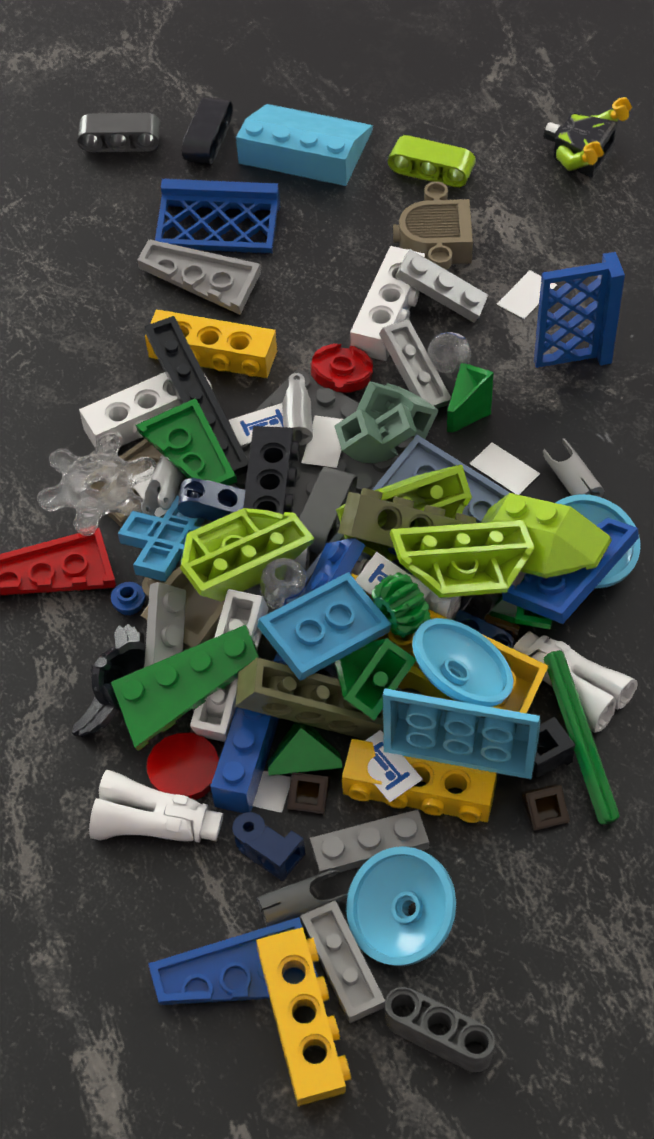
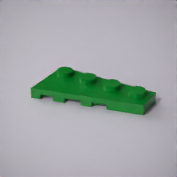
M246 625L111 682L132 742L138 751L149 744L148 741L161 731L165 732L175 725V721L192 708L195 710L206 702L205 699L219 688L224 689L236 680L238 672L257 657L260 658Z

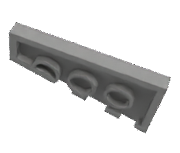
M148 239L137 260L139 269L241 315L261 273L259 263Z

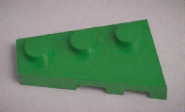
M196 398L136 424L137 431L187 478L210 480L225 485H232L237 482L236 475Z

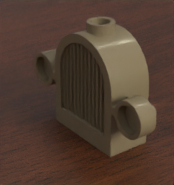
M428 183L424 188V201L408 206L402 212L399 224L393 225V243H399V247L402 249H411L415 252L424 253L426 259L445 270L449 269L452 264L472 263L473 238L470 199L448 200V188L444 183Z
M180 567L173 571L165 582L148 577L144 578L142 589L148 598L150 584L156 582L186 590L184 650L215 637L224 601L220 602L200 596ZM148 606L140 615L146 623L148 618Z

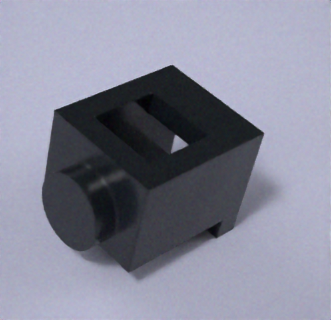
M555 717L540 724L532 772L536 779L563 764L567 766L573 762L575 744Z

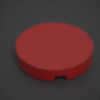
M331 344L315 351L310 365L311 376L324 388H330L336 392H354L363 389L371 381L373 362L368 354L355 346H349V349L341 348L342 344Z
M176 733L165 737L153 747L147 759L146 771L153 789L170 794L188 796L191 799L193 798V800H197L211 791V783L219 757L215 747L205 737L194 733Z

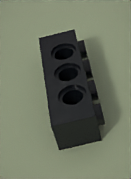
M253 426L243 508L269 510L284 514V512L293 513L294 495L289 494L290 487H296L297 469L292 467L293 461H299L300 451L299 441H294L293 428Z

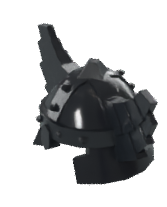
M127 624L123 628L119 625L113 634L115 646L102 653L95 664L91 665L93 668L90 669L92 672L91 682L95 698L86 713L74 724L72 732L74 736L79 734V736L83 737L89 733L93 735L101 727L105 728L119 711L122 713L111 682L144 668L146 644H144V634L136 626L132 628Z

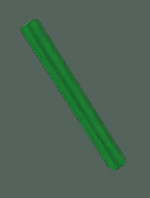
M561 650L552 651L544 657V663L548 665L547 672L568 734L575 744L574 751L598 822L600 824L615 822L619 819L620 814L566 657Z

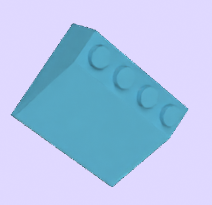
M266 104L245 119L236 136L238 163L346 186L373 130V125Z
M384 688V752L527 779L532 778L541 724L540 716Z

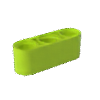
M404 135L397 140L387 162L391 170L398 174L431 182H442L452 187H462L466 184L476 159L474 154L465 148Z

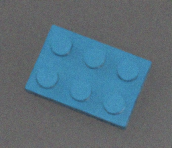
M347 572L259 618L257 627L301 681L389 633L392 624L351 574Z

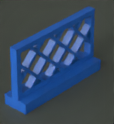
M162 179V197L155 241L195 250L273 253L277 212L280 208V195L277 183ZM168 206L182 207L184 209L174 217L167 212ZM199 208H211L213 210L204 218H201L195 212ZM228 209H240L242 211L232 220L224 212ZM257 210H270V215L261 221L253 213ZM190 215L197 223L185 230L179 222ZM219 216L226 224L214 231L208 223ZM248 217L255 225L246 232H243L237 225ZM173 226L181 233L174 239L163 238L164 233ZM201 228L209 234L204 240H195L191 236ZM231 229L239 236L233 241H224L221 238L222 235ZM261 230L267 236V243H255L250 237Z
M616 252L603 254L602 263L542 273L534 352L536 368L596 357L599 365L612 363L625 278ZM598 275V278L588 286L582 283L586 278ZM566 282L557 291L550 288V283ZM574 288L581 291L571 300L564 297ZM588 297L595 299L586 308L580 306ZM557 302L564 305L554 314L548 311ZM572 310L578 313L569 322L562 319ZM586 319L592 322L583 330L577 328ZM555 324L561 327L552 335L546 333ZM569 333L575 335L567 343L560 341ZM583 341L589 343L588 348L574 349ZM552 346L558 348L553 354L543 355Z

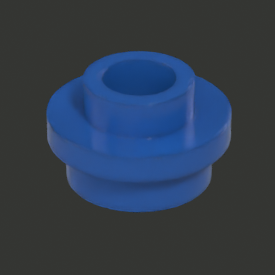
M134 582L121 583L111 593L113 607L124 615H133L139 612L146 599L142 587Z

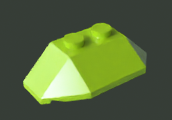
M462 465L416 475L374 490L383 493L381 500L393 502V498L396 496L415 501L413 508L424 511L425 505L446 510L444 516L455 519L456 513L462 514L465 506L468 505L472 498ZM345 504L336 509L340 523ZM383 510L378 516V525L380 527H382L387 520V514L385 510ZM417 519L411 522L410 528L418 527ZM344 535L345 539L355 538L352 536ZM356 538L366 545L362 552L373 557L378 552L389 561L398 559L396 555L388 552V548H391V546Z
M513 493L507 494L491 506L481 523L524 520L535 549L520 572L543 578L572 573L584 567L586 570L596 568L612 541L607 533L570 506Z
M243 508L187 533L180 569L200 596L222 602L226 598L228 589L243 592L277 576L308 548L315 538L295 513L284 512V514L269 510Z
M524 520L391 529L389 533L399 563L439 598L506 593L535 549Z

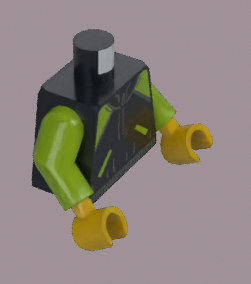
M622 97L617 99L612 105L613 109L600 115L587 116L574 113L569 116L563 126L549 122L543 137L546 140L555 142V160L560 162L569 171L576 170L593 178L615 144L618 119L625 121L629 117V111L632 109L628 98Z

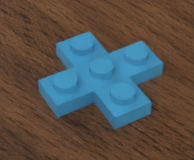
M178 495L163 518L132 511L118 532L121 544L143 549L133 564L136 575L165 582L182 558L187 533L200 528L205 519L190 518L179 512L177 509Z

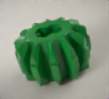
M398 572L394 575H389L382 579L371 591L372 598L374 599L373 602L392 624L390 631L395 635L401 637L409 634L412 635L423 622L430 620L429 604L425 601L424 594L419 590L418 584L413 583L407 574L403 575Z

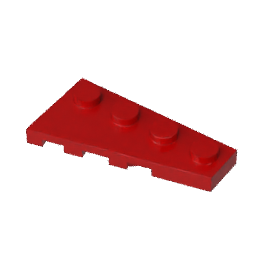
M100 527L0 554V595L116 587Z

